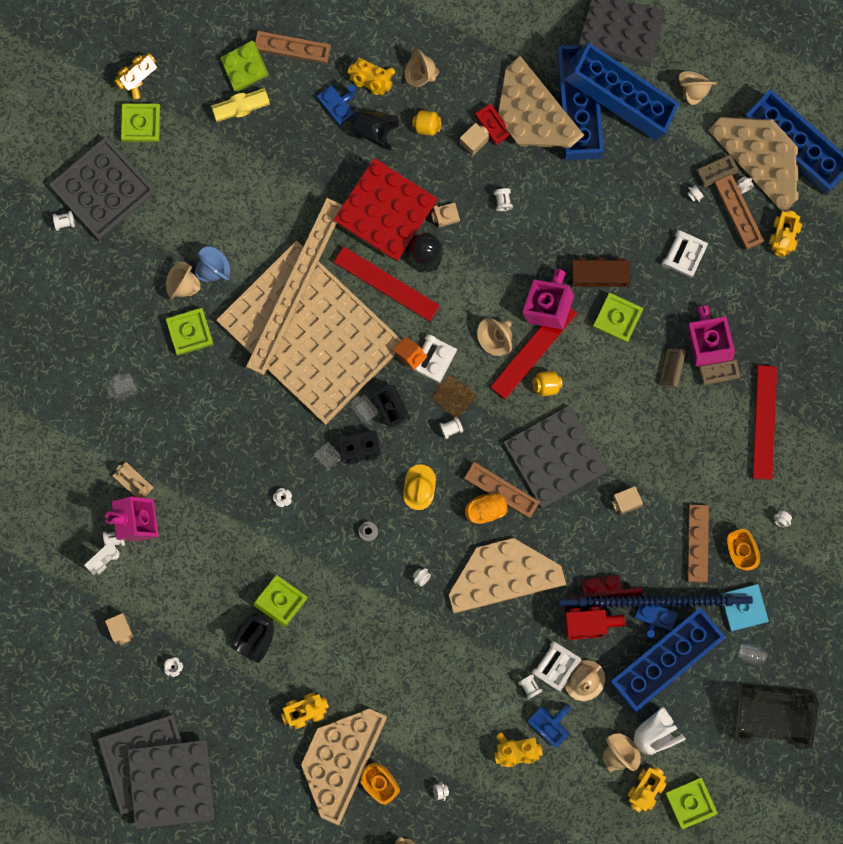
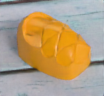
M500 493L477 496L471 499L465 508L467 520L475 524H483L499 519L508 512L505 497Z
M739 529L731 532L727 537V544L734 565L745 571L757 568L760 564V552L750 531Z
M375 762L370 763L364 768L360 782L376 801L385 805L400 793L396 780L386 767Z

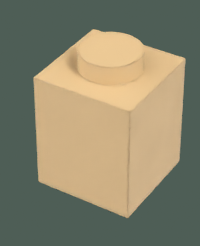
M475 123L460 137L459 143L473 156L488 142L489 132L484 126H479Z
M636 486L615 494L613 501H611L615 512L618 511L620 515L643 505Z
M123 613L105 621L115 644L124 645L131 641L130 638L134 637Z

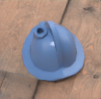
M207 246L202 248L197 254L201 260L197 263L195 269L198 279L211 282L224 278L229 281L230 266L223 253L214 247Z

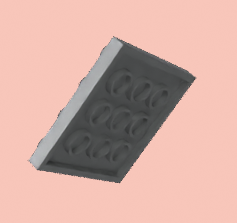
M592 0L578 49L589 42L612 58L650 68L666 11L625 0Z
M104 137L49 184L50 188L99 241L156 193V190L107 137Z
M571 406L562 409L503 442L536 500L540 501L539 506L541 509L608 472Z
M174 715L98 739L121 815L134 811L128 750L182 743Z
M207 740L128 750L135 829L215 820Z

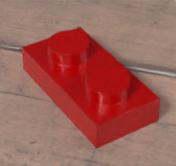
M492 104L475 113L476 118L487 129L488 135L495 145L511 136L506 129V124Z

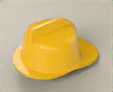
M423 464L415 465L406 474L403 498L405 503L412 509L423 510L432 503L436 476L430 467Z

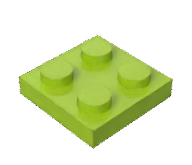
M250 41L221 57V61L236 92L269 75L254 41Z
M122 104L121 141L160 142V104Z
M609 293L593 328L628 343L644 308Z
M203 308L166 318L177 356L214 345Z
M276 575L253 606L285 628L308 597Z
M702 778L665 793L681 830L718 814Z

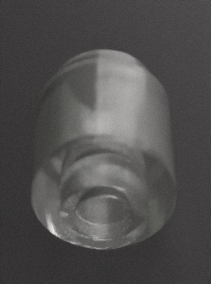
M741 643L737 658L742 659L743 662L760 666L761 663L765 664L768 652H764L765 647L751 643Z

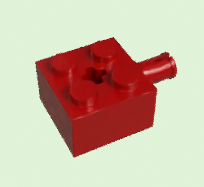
M592 607L584 612H581L580 608L570 609L564 616L566 640L604 638L609 627H625L624 614L607 616L606 610H601L600 607Z

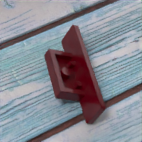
M619 575L581 580L583 595L579 596H585L586 598L588 596L591 598L594 596L596 598H599V596H602V598L605 596L608 598L610 596H613V598L616 596L619 598L621 596H624V598H627V596L630 598L632 596H635V598L641 596L642 598L641 587L622 590ZM579 596L565 597V599L578 598ZM565 606V611L569 612L570 609H577L579 607ZM586 606V608H580V609H581V610H587V609H589V608H588V606Z

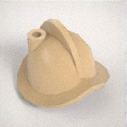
M420 49L413 50L411 59L405 69L407 83L412 87H420L428 81H435L439 70L436 68L434 61L425 56Z
M685 71L679 75V82L683 86V99H686L692 105L698 104L707 96L711 87L717 85V82H710L706 77L695 72Z
M186 262L175 264L168 273L166 291L170 301L174 297L194 295L200 290L199 279L190 272L192 266Z
M485 318L479 324L477 330L478 340L486 352L495 356H503L511 352V322L509 320L502 322L496 321L493 318Z
M581 661L565 684V690L568 695L579 701L592 700L598 696L605 684V673L602 667L594 661Z
M612 734L607 737L608 746L604 751L603 761L610 772L625 768L631 771L637 770L640 765L641 756L634 741L623 734Z

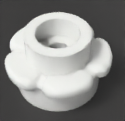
M743 177L737 181V187L741 194L754 186L751 182L752 178Z
M697 186L688 187L690 190L688 195L693 202L696 200L700 202V199L704 196Z
M280 488L274 493L273 500L279 507L288 506L292 501V494L289 490Z
M779 510L777 514H774L775 524L782 528L790 526L792 517L789 513Z
M418 569L413 575V582L420 586L426 584L431 576L427 572L428 569Z
M176 657L167 659L164 662V672L172 677L178 676L183 669L182 663Z
M443 782L433 785L435 799L445 801L446 796L449 795L447 785H444Z

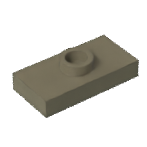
M730 154L696 169V172L705 188L714 184L715 181L738 173L739 169Z
M667 349L659 385L663 387H678L686 354L685 350Z
M737 359L699 366L703 386L741 378Z

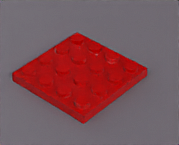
M374 158L333 219V222L398 262L438 198Z

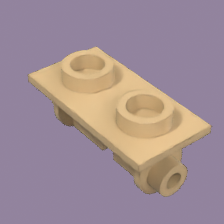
M127 462L119 465L116 468V473L113 475L130 493L138 498H145L154 488Z

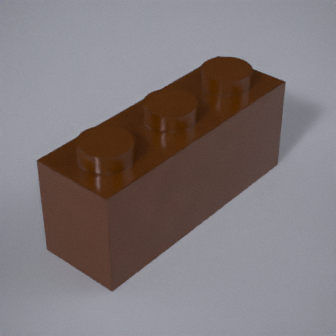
M576 258V260L572 261V287H629L630 261H625V258H615L614 260H606V258H596L595 260Z

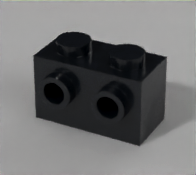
M387 385L372 393L374 403L380 409L386 426L394 428L411 419L395 385Z
M376 430L338 438L342 460L347 465L359 463L358 460L366 459V461L377 460V456H381Z

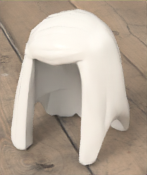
M661 707L636 729L634 743L639 751L644 754L653 755L684 741L685 737L683 734L678 737H673L670 734L677 730V727L672 725L674 721L664 707Z

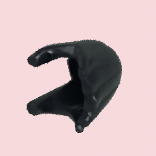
M369 110L361 111L352 120V132L355 138L363 137L387 150H391L392 145L387 142V133L393 128L399 127V120L394 115Z
M429 232L418 234L413 237L407 247L406 261L412 265L413 269H417L418 272L423 273L426 271L429 273L433 270L436 271L442 260L443 245Z
M252 614L234 633L231 640V648L241 653L242 656L249 658V660L259 663L266 655L274 635L272 619L266 614Z

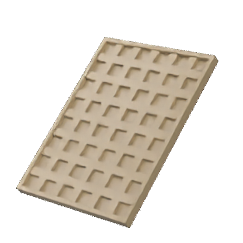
M297 240L216 320L251 355L303 249V246ZM318 262L267 370L324 425H327L396 355L393 349L402 340Z

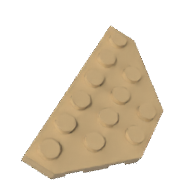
M521 56L506 68L498 114L506 124L507 131L520 146L537 145L538 147L562 146L563 148H570L584 136Z
M723 116L708 130L781 211H787L798 200V165H796L798 147L773 119L730 118Z
M512 538L477 547L449 593L453 614L565 586L566 582L561 565Z
M367 709L317 729L301 766L321 818L340 825L387 716L372 709Z

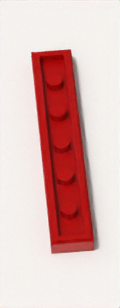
M346 247L342 248L334 260L335 265L428 322L432 320L440 307L434 301Z
M571 307L564 325V329L577 315V312L574 311ZM541 326L490 388L506 400L564 329Z
M757 366L752 479L772 480L777 382V367Z

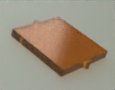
M450 375L445 383L439 386L440 389L433 396L432 400L459 419L464 411L469 409V405L476 398L477 394Z

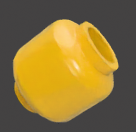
M421 110L413 117L412 126L415 127L416 132L420 135L433 136L436 132L440 131L441 118L434 111Z
M555 371L539 372L533 378V389L542 397L556 395L562 387V379Z

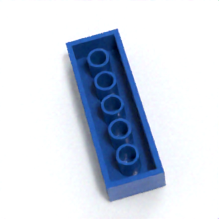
M589 42L578 49L564 80L654 140L666 134L679 106L677 101Z
M578 45L558 46L557 66L560 105L584 134L573 146L564 148L565 161L602 159L604 147L600 103L564 80L578 51Z
M772 89L745 115L744 118L773 119L798 147V154L796 155L798 171L826 196L843 179V152Z
M700 607L609 684L631 711L635 713L726 637Z

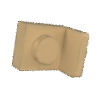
M455 203L440 207L437 205L433 206L431 217L433 223L437 222L438 228L460 222Z

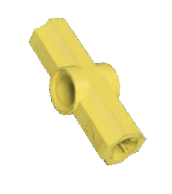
M265 88L248 94H236L230 100L212 105L211 107L216 122L234 116L242 117L248 115L252 110L270 105Z

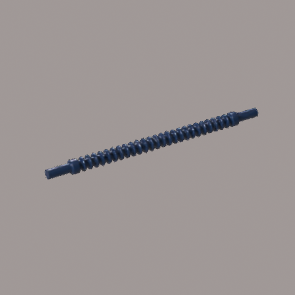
M721 594L720 597L718 595H715V597L709 595V597L707 595H704V597L701 595L698 597L696 595H693V597L690 595L687 597L685 595H682V597H679V595L676 597L673 595L671 597L660 595L658 598L655 595L652 598L649 595V598H646L644 595L643 598L641 596H638V598H635V596H632V598L629 596L627 598H624V596H621V598L618 596L615 598L613 596H610V598L607 596L604 598L602 596H599V598H596V596L593 598L590 596L588 598L579 596L573 599H559V606H578L579 608H586V606L588 608H591V606H599L600 608L602 606H605V608L610 606L613 608L614 605L616 608L619 605L624 608V605H627L628 608L630 605L633 608L636 605L638 607H641V605L644 607L647 605L649 607H652V605L655 607L658 605L660 607H663V605L666 607L669 605L671 607H674V605L677 607L680 605L682 607H685V605L690 607L691 604L694 607L697 604L699 607L704 604L706 607L707 604L710 606L713 604L715 606H718V604L721 606L724 604L726 606H733V604L753 603L752 596H733L732 594H726L725 597Z

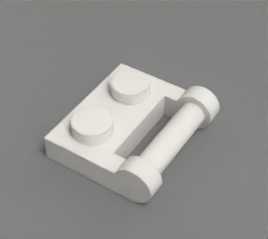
M677 230L674 235L676 238L661 265L692 278L708 243ZM682 241L688 242L679 262H673Z
M427 334L421 349L427 355L432 344L437 346L426 369L421 367V363L414 371L440 384L457 349Z
M109 543L85 564V567L93 575L96 573L99 575L107 568L106 564L110 560H117L119 558L120 552L116 549L115 545Z
M552 641L549 645L550 649L531 674L561 692L581 662V658ZM556 652L561 653L548 674H543V671Z

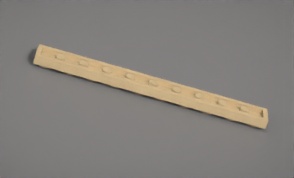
M328 198L326 199L246 366L247 369L260 375H265L336 226L333 219L343 206L342 204Z

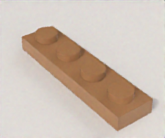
M257 31L255 41L259 52L328 64L331 44Z
M733 175L715 181L714 185L745 249L748 250L762 244L764 240L737 187Z
M475 462L464 477V480L487 494H502L505 497L507 506L529 519L540 501Z
M689 505L688 582H708L709 505Z

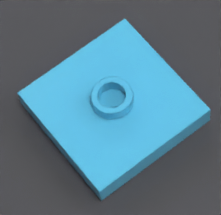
M758 584L722 593L724 597L726 594L753 597L752 604L723 605L730 632L769 622Z

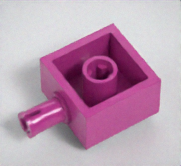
M555 269L551 282L533 280L522 312L527 323L564 329L574 294L569 285L562 284L566 275L563 270L559 269L558 273V269Z
M704 305V309L702 306L698 307L697 312L700 321L689 323L688 337L695 366L733 360L735 350L727 317L711 319L709 306Z
M127 497L112 501V511L105 514V518H110V520L106 519L105 521L108 524L115 525L116 540L144 541L159 537L154 499Z

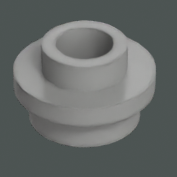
M365 522L359 528V536L364 541H373L378 535V528L372 522ZM370 528L372 533L370 535L365 534V529Z

